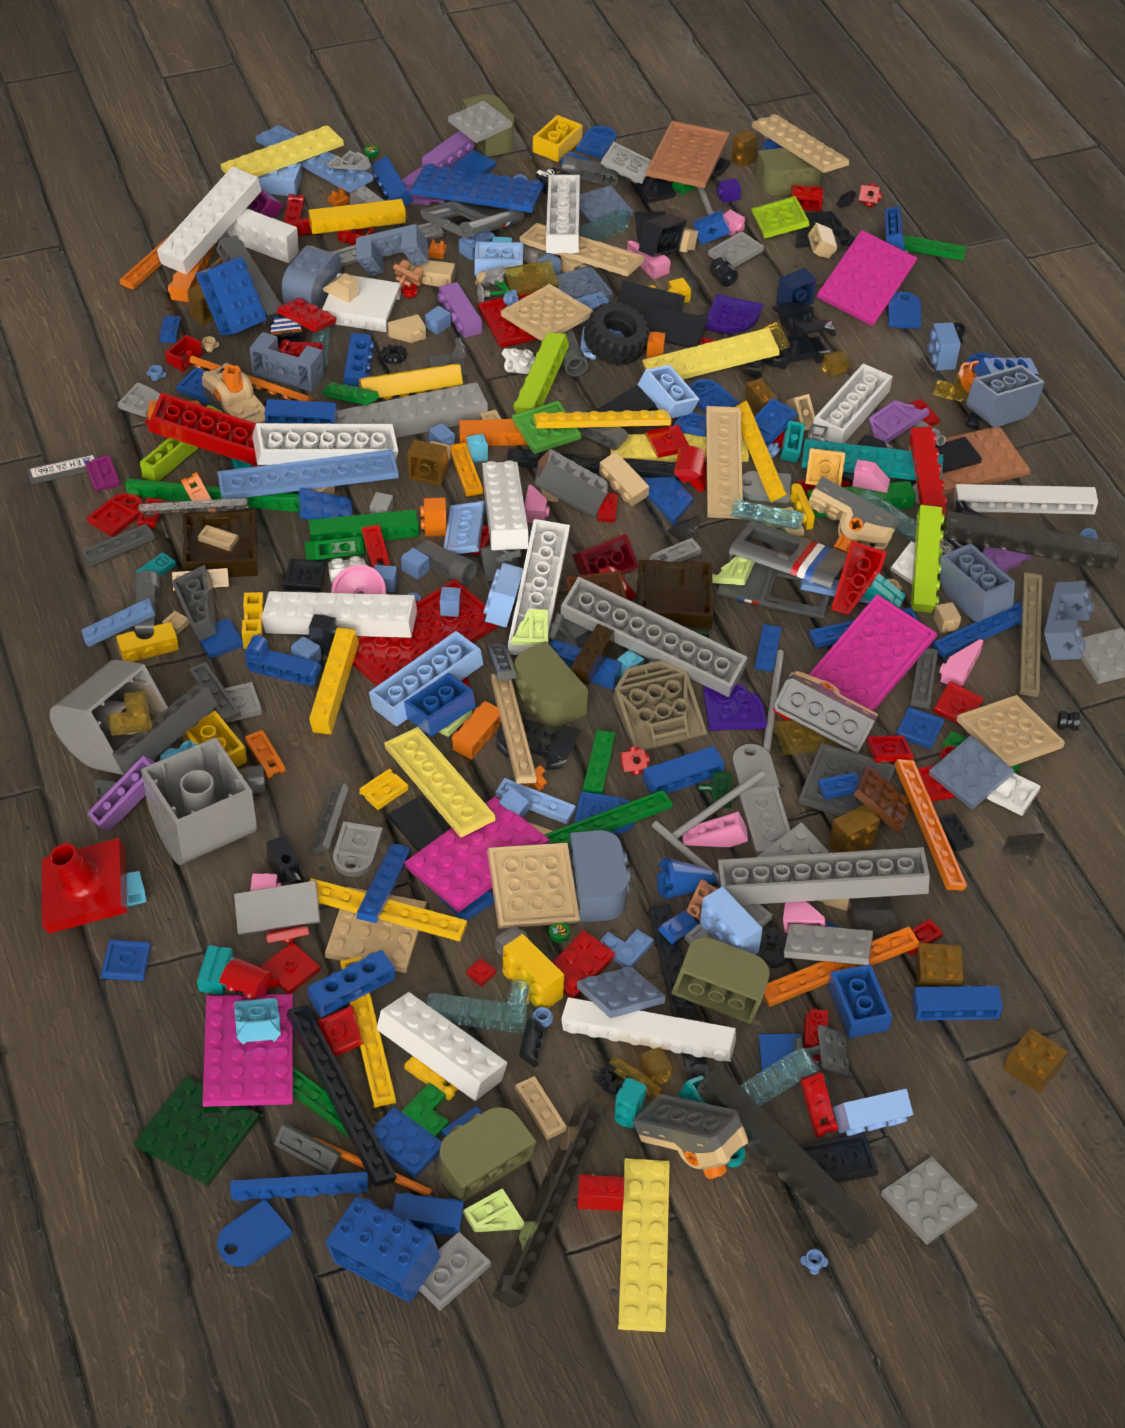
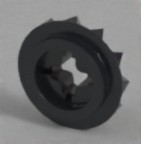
M389 344L388 347H383L381 351V359L389 364H398L407 358L406 349L402 345L397 346L395 344L391 346Z
M617 1062L612 1065L607 1064L605 1068H601L598 1076L599 1084L607 1093L617 1095L626 1078L633 1079L632 1071L627 1069L626 1065L622 1066ZM620 1074V1078L612 1082V1075Z

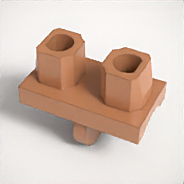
M404 259L399 265L395 264L393 266L397 275L396 280L401 283V288L404 285L410 287L412 283L420 287L422 284L421 278L424 273L423 270L415 267L412 272L409 271L411 265Z
M703 879L700 880L686 910L687 913L700 920L703 898L719 888Z

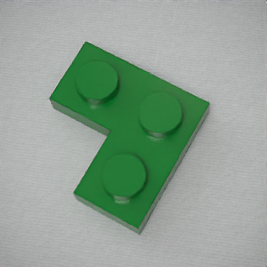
M430 1082L401 1111L436 1138L449 1125V1121L435 1111L446 1100V1094Z

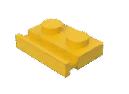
M389 768L359 788V792L365 796V799L379 810L408 790V784L397 774H393Z

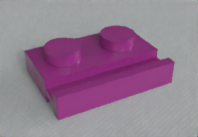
M109 455L92 459L88 463L87 461L84 462L95 492H98L100 489L106 490L120 485Z

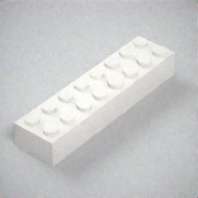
M232 166L157 249L161 264L187 275L261 192L258 177Z
M549 175L546 253H579L580 175Z
M256 423L252 436L257 465H272L393 449L395 460L398 455L393 424Z
M490 461L482 463L483 488L491 550L528 549V526L517 462L505 461L496 463Z
M537 519L533 521L508 641L509 654L519 655L521 652L534 647L533 645H511V639L515 636L520 623L525 619L529 609L548 610V635L550 633L570 525Z
M269 591L262 614V622L265 633L309 635V625L313 615L319 614L335 617L336 626H339V628L355 629L357 636L411 638L417 615L415 595Z

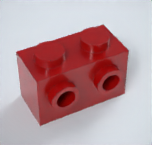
M792 185L791 197L796 196L803 210L821 211L823 200L822 187Z
M594 1174L579 1175L577 1209L623 1211L625 1178L615 1175L607 1177Z

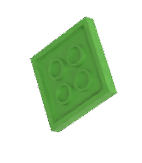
M559 401L512 415V422L534 454L581 439V433L577 428H536L533 420L534 414L541 412L566 413Z

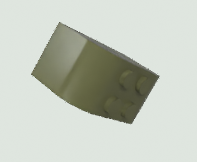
M490 94L462 99V110L485 101L512 121L511 128L475 143L483 155L491 157L512 150L514 147V115L510 113L501 99Z
M778 148L758 151L755 176L764 193L771 196L791 195L792 185L820 187L822 171L789 150Z
M547 641L521 652L516 657L515 693L518 700L527 707L528 712L534 715L541 724L561 727L587 715V687Z
M698 938L690 944L671 994L751 1024L763 999L770 972L765 961L755 954L712 938Z
M496 1107L482 1114L477 1113L465 1125L462 1126L460 1124L454 1127L450 1134L443 1139L437 1162V1175L452 1198L465 1202L532 1160L536 1140L520 1118L507 1108Z

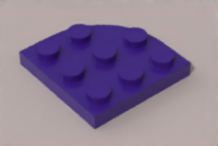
M716 294L707 316L708 323L705 329L726 334L748 330L758 322L763 304Z
M736 684L730 696L727 697L702 685L709 731L766 728L767 722L764 707L760 698L755 693L752 694L745 690L744 686Z

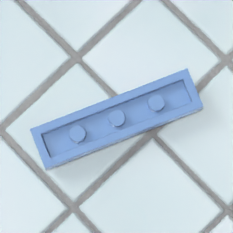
M506 778L503 779L496 790V797L500 798L506 789L509 790L512 787L533 804L529 810L564 824L569 822L575 812L576 806L522 784H516V782Z

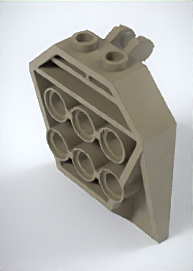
M663 660L651 661L640 666L634 665L626 669L615 688L613 700L632 747L639 746V750L644 749L647 751L700 737H707L708 733L687 671Z

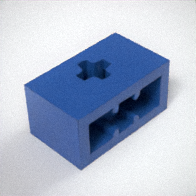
M722 210L693 222L694 230L698 231L697 237L701 245L731 233L729 223Z

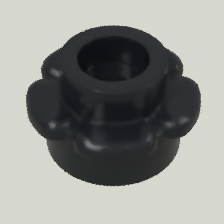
M975 413L966 415V426L977 428L981 422V417Z

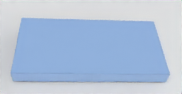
M485 501L450 506L443 548L456 554L479 551L486 509Z

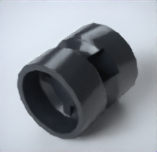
M719 257L711 263L709 271L723 287L731 286L736 282L738 272L726 258Z

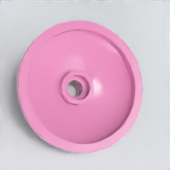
M353 565L341 571L335 578L331 593L360 594L363 592L364 594H386V585L382 576L375 569L366 565Z

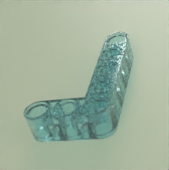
M618 209L579 227V236L599 242L629 227V211L627 209Z
M512 981L507 1003L429 993L426 995L425 1004L455 1025L522 1033L525 1031L528 1019L530 987L524 981Z
M799 1048L728 1092L719 1100L725 1108L737 1110L741 1119L800 1082L802 1077L820 1071L823 1073L826 1087L829 1084V1080L819 1063L807 1049Z

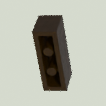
M598 623L571 666L573 673L583 684L588 686L614 645V630Z

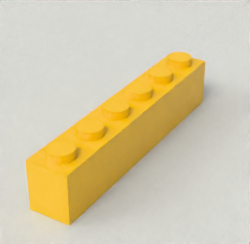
M402 199L308 210L312 234L406 223V210Z
M458 363L358 379L360 388L378 391L379 398L383 397V400L393 399L394 395L407 397L409 393L416 392L417 395L426 393V390L436 391L444 387L451 388L463 385L461 367Z
M338 627L336 629L309 718L313 733L332 735L359 644L355 629Z

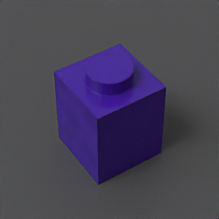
M738 180L719 181V186L716 189L717 196L720 197L722 203L740 200L741 186Z

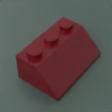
M627 534L617 535L572 554L581 575L599 573V570L606 567H615L622 575L638 568V563Z

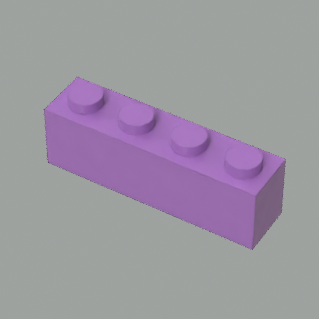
M459 130L422 157V168L427 164H433L435 167H451L462 157L474 150V141Z
M455 282L439 286L438 301L443 304L445 310L451 313V322H454L457 331L461 333L463 338L481 334L482 320L459 284Z
M142 756L91 808L87 814L98 827L111 831L146 795L141 769L156 763L155 761Z

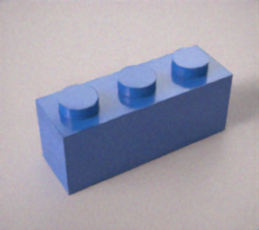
M396 1193L392 1212L395 1214V1217L401 1220L403 1218L408 1219L420 1230L425 1228L432 1234L455 1236L458 1232H461L464 1201H459L455 1198L440 1199L431 1195L424 1197L411 1193Z

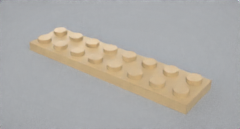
M774 114L752 122V128L823 173L849 165V159L818 141L815 137L810 136L805 131L800 130L797 126L784 120L779 115Z
M536 223L520 236V243L546 251L547 226ZM579 236V253L555 254L615 272L622 276H629L644 262V255Z
M706 406L708 518H743L740 407Z

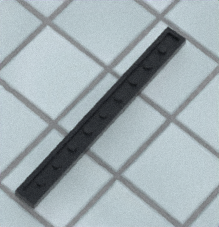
M508 448L506 461L517 462L518 466L537 468L538 461L546 452L542 451L534 454L532 450ZM559 453L593 473H599L600 462L607 458L605 456ZM623 458L640 477H675L676 480H679L674 473L676 462Z
M669 905L649 907L648 912L672 1015L677 1018L697 1021L693 1002L671 994L683 961L678 941L671 945L658 930L662 924L672 919ZM681 1053L687 1080L703 1076L706 1082L711 1084L706 1057H695L692 1054Z
M308 1005L288 1009L286 1015L374 1187L395 1182L397 1176Z

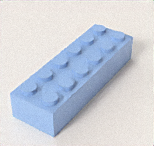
M455 631L369 692L372 708L397 727L407 720L404 701L447 673L461 681L481 667L483 660L480 648Z

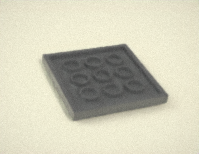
M821 743L800 794L798 804L842 816L864 805V803L854 794L824 800L818 786L820 779L855 772L859 778L862 769L868 765L871 769H875L884 781L891 782L895 766L887 762L875 763L873 758Z

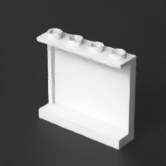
M353 276L358 278L359 295L350 303L331 294L328 295L322 310L328 311L337 317L335 324L387 332V320L396 299L399 300L401 297V283Z

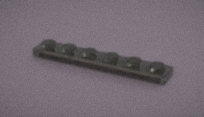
M247 498L138 504L139 512L144 514L145 517L155 516V513L169 516L173 515V512H180V514L191 513V511L209 512V510L226 512L227 509L245 510L244 508H249Z

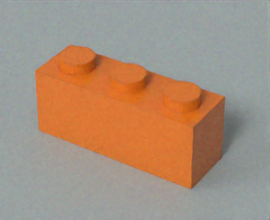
M486 701L480 707H476L473 715L464 721L459 731L454 732L451 739L453 741V750L472 760L499 729L501 719L498 707Z

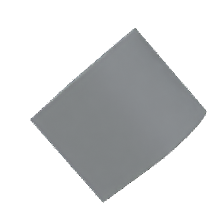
M111 660L50 709V720L62 743L81 762L94 769L123 775L124 773H122L112 753L168 707L144 664Z
M216 737L141 769L147 804L152 820L165 848L178 865L185 864L256 831L257 825L252 790Z

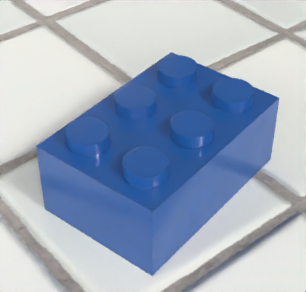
M450 673L442 676L404 701L407 719L431 737L476 707L473 690Z
M871 964L831 972L828 988L848 1039L888 1031L892 1014Z

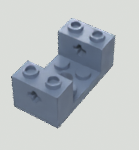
M417 224L356 238L357 261L368 276L384 273L383 256H391L396 253H405L413 266L429 263L428 240Z
M264 332L259 335L250 347L252 374L313 392L324 377L323 350L307 345L299 357L278 352L277 336Z
M1085 581L1056 582L1044 631L1051 660L1081 659L1083 651L1086 650L1085 640H1082V628L1078 626L1077 621L1090 620L1091 613L1094 612V603L1090 601L1091 592L1087 588Z

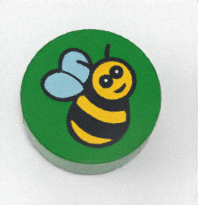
M367 145L364 147V155L368 158H376L379 155V148L375 145Z
M555 923L550 926L549 937L552 941L563 943L568 940L570 929L566 923Z

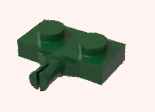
M713 771L711 783H699L698 791L710 792L712 805L732 791V773ZM732 800L724 805L723 808H731Z

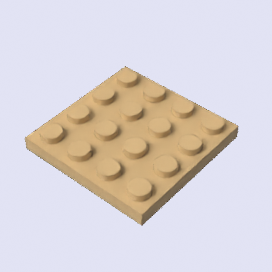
M548 284L501 310V316L542 341L545 339L547 332L563 334L586 321L593 310L551 284Z
M1017 695L958 715L956 720L975 740L1009 767L1061 749L1065 744V741Z
M568 843L488 848L487 855L498 929L552 925L555 923L569 924L580 921Z
M347 887L349 889L367 893V890ZM394 895L389 897L393 901L423 909L427 908L426 901ZM339 909L325 951V958L346 960L361 957L362 960L369 954L382 950L395 967V971L407 973L419 930L383 920H378L377 923L356 919L357 913Z

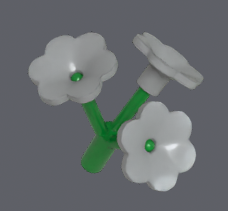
M503 266L489 270L488 274L483 278L482 285L484 287H489L491 284L497 285L504 291H484L483 286L478 284L477 295L479 303L484 302V297L512 292L503 281L502 275L506 272Z

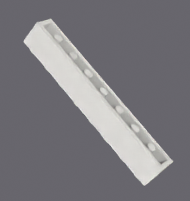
M956 484L953 496L955 509L956 501L964 500L976 512L1095 514L1098 504L1095 487Z
M569 997L561 1018L563 1030L572 1034H586L594 1038L602 1037L611 1041L628 1042L632 1045L650 1046L653 1049L671 1050L674 1053L692 1054L695 1057L713 1058L717 1061L731 1062L736 1042V1028L645 1011H635L609 1018L593 1002Z

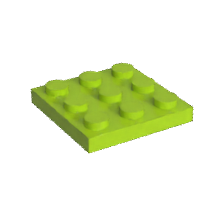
M796 196L751 208L752 215L764 239L809 226V220Z

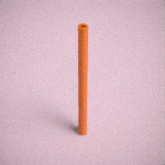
M313 1137L317 1141L340 1152L341 1159L365 1169L359 1156ZM395 1173L397 1176L395 1183L424 1196H432L434 1189Z

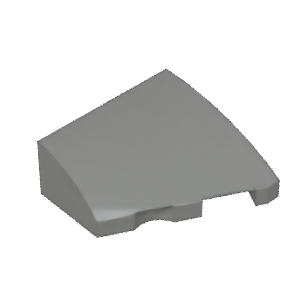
M349 150L342 158L336 156L327 166L335 169L363 171L370 168L371 164L365 155Z

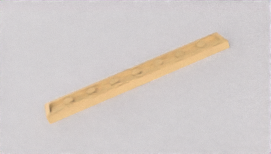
M491 674V683L516 784L536 783L537 777L512 680L503 681L497 679L495 674Z

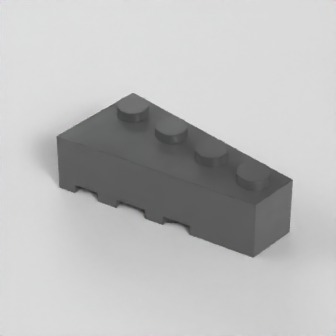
M205 565L171 581L199 641L217 634L212 578Z

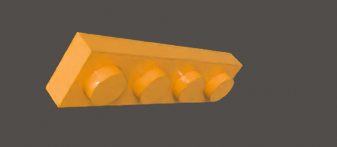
M466 442L451 445V457L466 497L483 494V487Z

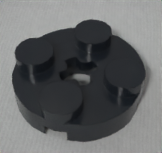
M774 927L762 930L759 952L755 955L762 958L767 966H772L771 968H779L789 961V958H784L787 936ZM768 946H772V947H774V950H775V951H772L771 949H770V950H766V949H767Z

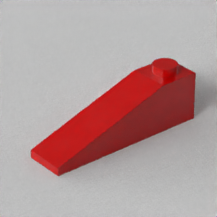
M851 541L831 611L847 616L851 613L881 571L886 551Z

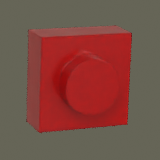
M480 958L466 970V975L483 987L496 975V969Z

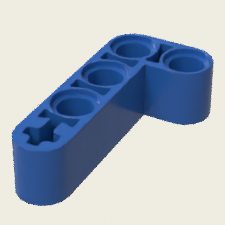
M254 635L245 650L246 666L254 673L313 686L316 684L322 671V666L316 661L268 650L267 640L260 635Z

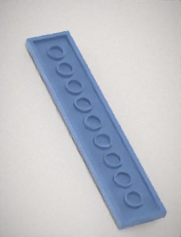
M276 125L255 137L256 142L268 147L299 135L280 125ZM329 151L297 162L301 163V167L349 193L373 181V175L364 170L329 168L327 164L336 157V155Z
M393 449L217 471L222 500L299 491L300 488L316 489L399 478Z

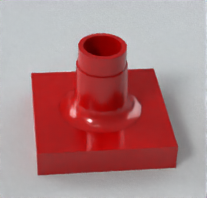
M120 838L76 849L74 845L69 843L60 844L51 851L49 857L42 859V926L48 934L127 913L126 852Z

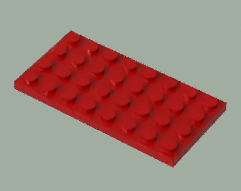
M454 579L416 602L417 615L411 638L358 637L359 644L352 665L377 687L455 631L474 643L498 628L499 625L485 621L487 614H484L486 605ZM442 587L460 588L459 617L440 616Z

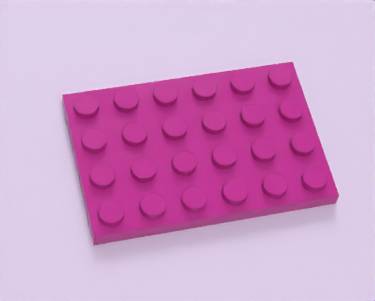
M861 230L818 292L817 298L874 326L918 258Z
M876 595L809 675L831 683L839 690L842 696L874 712L937 637V633L881 596Z
M496 796L485 803L495 814V821L461 838L451 828L404 862L406 869L458 913L492 888L487 855L488 848L550 844L549 839L517 813L506 809L500 804V800Z
M293 994L257 996L256 999L248 998L244 995L206 996L203 1107L293 1104V1027L286 1015L288 1009H293ZM276 998L281 1035L275 1042L273 1040L245 1042L243 1045L236 1035L235 1001Z

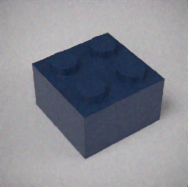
M806 268L779 278L776 304L787 302L804 305L813 304L817 278Z

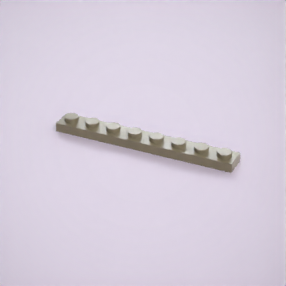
M1024 572L1022 576L1019 694L1038 697L1040 688L1042 575Z

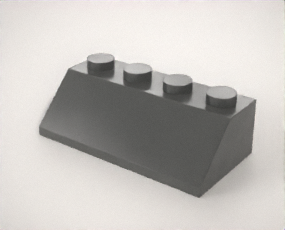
M549 449L538 461L534 485L594 518L607 494L608 481L552 449Z

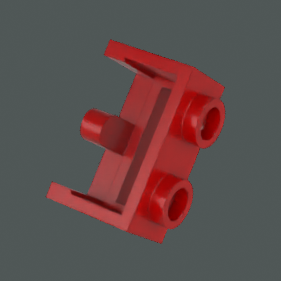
M372 227L365 235L363 228L356 229V232L353 230L337 231L338 240L351 245H356V238L374 234V228Z
M185 335L165 352L166 363L183 373L193 364L189 362L191 355L198 358L203 355L202 342ZM184 354H186V359H185V360H183V358H182V356H183Z
M810 1009V1012L806 1013L803 1050L819 1046L818 1026L828 1027V1010ZM821 1054L805 1056L804 1059L821 1060Z

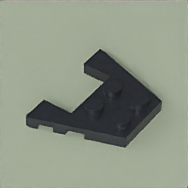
M832 211L805 213L809 220V226L798 229L795 247H809L808 234L816 223L832 229L833 235H838L841 245H847L848 241L856 238L849 234V230L842 226V222Z

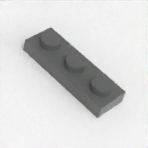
M286 1123L281 1125L274 1143L275 1146L328 1175L334 1174L341 1157L340 1152Z

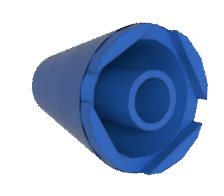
M669 858L661 859L658 866L662 867L661 873H657V887L659 894L664 895L663 899L695 893L702 879L711 885H714L716 881L715 873H712V870L709 868Z

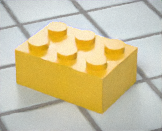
M559 115L555 116L533 136V152L559 162L560 158L568 151H571L582 139L583 125Z
M216 711L204 716L198 721L199 723L196 726L187 730L183 736V742L190 740L197 745L216 737L236 768L247 763L245 746Z
M524 934L503 947V974L507 979H511L516 984L521 993H525L530 998L535 1007L550 1008L563 999L564 974Z

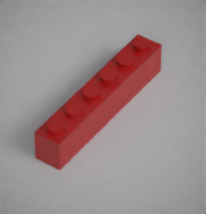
M932 426L911 428L909 441L920 505L942 507L944 523L941 525V529H945L946 519L950 520L949 511H946L945 508L947 506L946 495L943 496L944 480L940 479L942 468L941 464H938L937 461L939 459V450L935 448L936 433H933Z

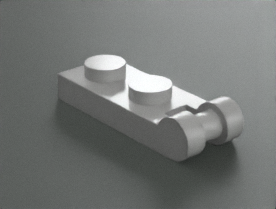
M693 538L653 553L649 560L664 559L663 561L682 562L700 555L702 549Z

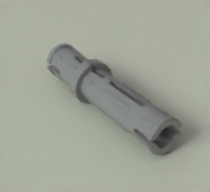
M921 420L914 425V428L929 427L930 425ZM932 428L933 433H936V444L938 446L939 444L940 446L944 445L946 437L941 435L938 429Z

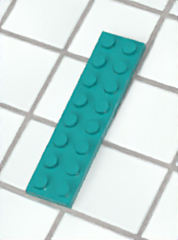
M805 439L803 468L808 466L810 448L845 452L843 472L854 473L857 460L876 463L890 478L916 480L911 451ZM939 454V459H937L938 464H941L942 468L943 455Z

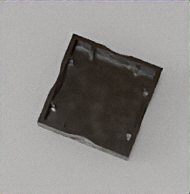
M255 509L216 513H183V571H193L205 565L207 570L228 568V577L258 576ZM206 525L236 534L239 540L232 550L228 551L198 541V535Z
M639 560L638 605L690 630L712 631V562Z

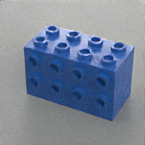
M242 257L226 260L195 273L220 336L235 334L267 320L265 309L259 302V294L253 287V279L248 274L247 264Z
M357 1196L325 1241L334 1263L408 1303H411L441 1258L434 1235L425 1228L420 1230L408 1219L403 1218L401 1220L395 1217L392 1211L386 1208L382 1210L376 1207V1204L371 1200H363Z

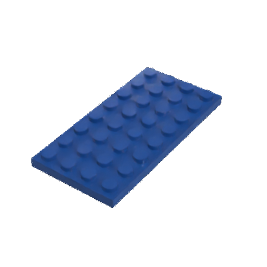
M433 164L424 165L413 183L410 194L532 213L544 190V183L538 180L528 181L524 178L515 179L506 175L495 176L493 173L482 174L478 171L469 172L464 169L455 170L447 166L435 167Z

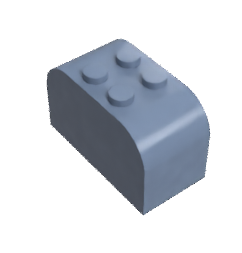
M310 245L305 246L284 273L282 280L283 304L296 298H303L306 302L314 304L319 308L329 295V293L323 291V288L335 279L338 273L342 274L340 255Z
M1023 365L980 376L973 380L967 398V407L992 427L1024 419L1034 410L1045 382Z
M971 543L941 556L940 582L946 596L973 621H983L1013 606L1015 581Z
M602 830L570 833L569 855L579 910V923L607 921L619 917L625 910L626 894H629L628 882L630 881V870L626 869L625 866L627 865V854L623 853L619 838L611 832Z

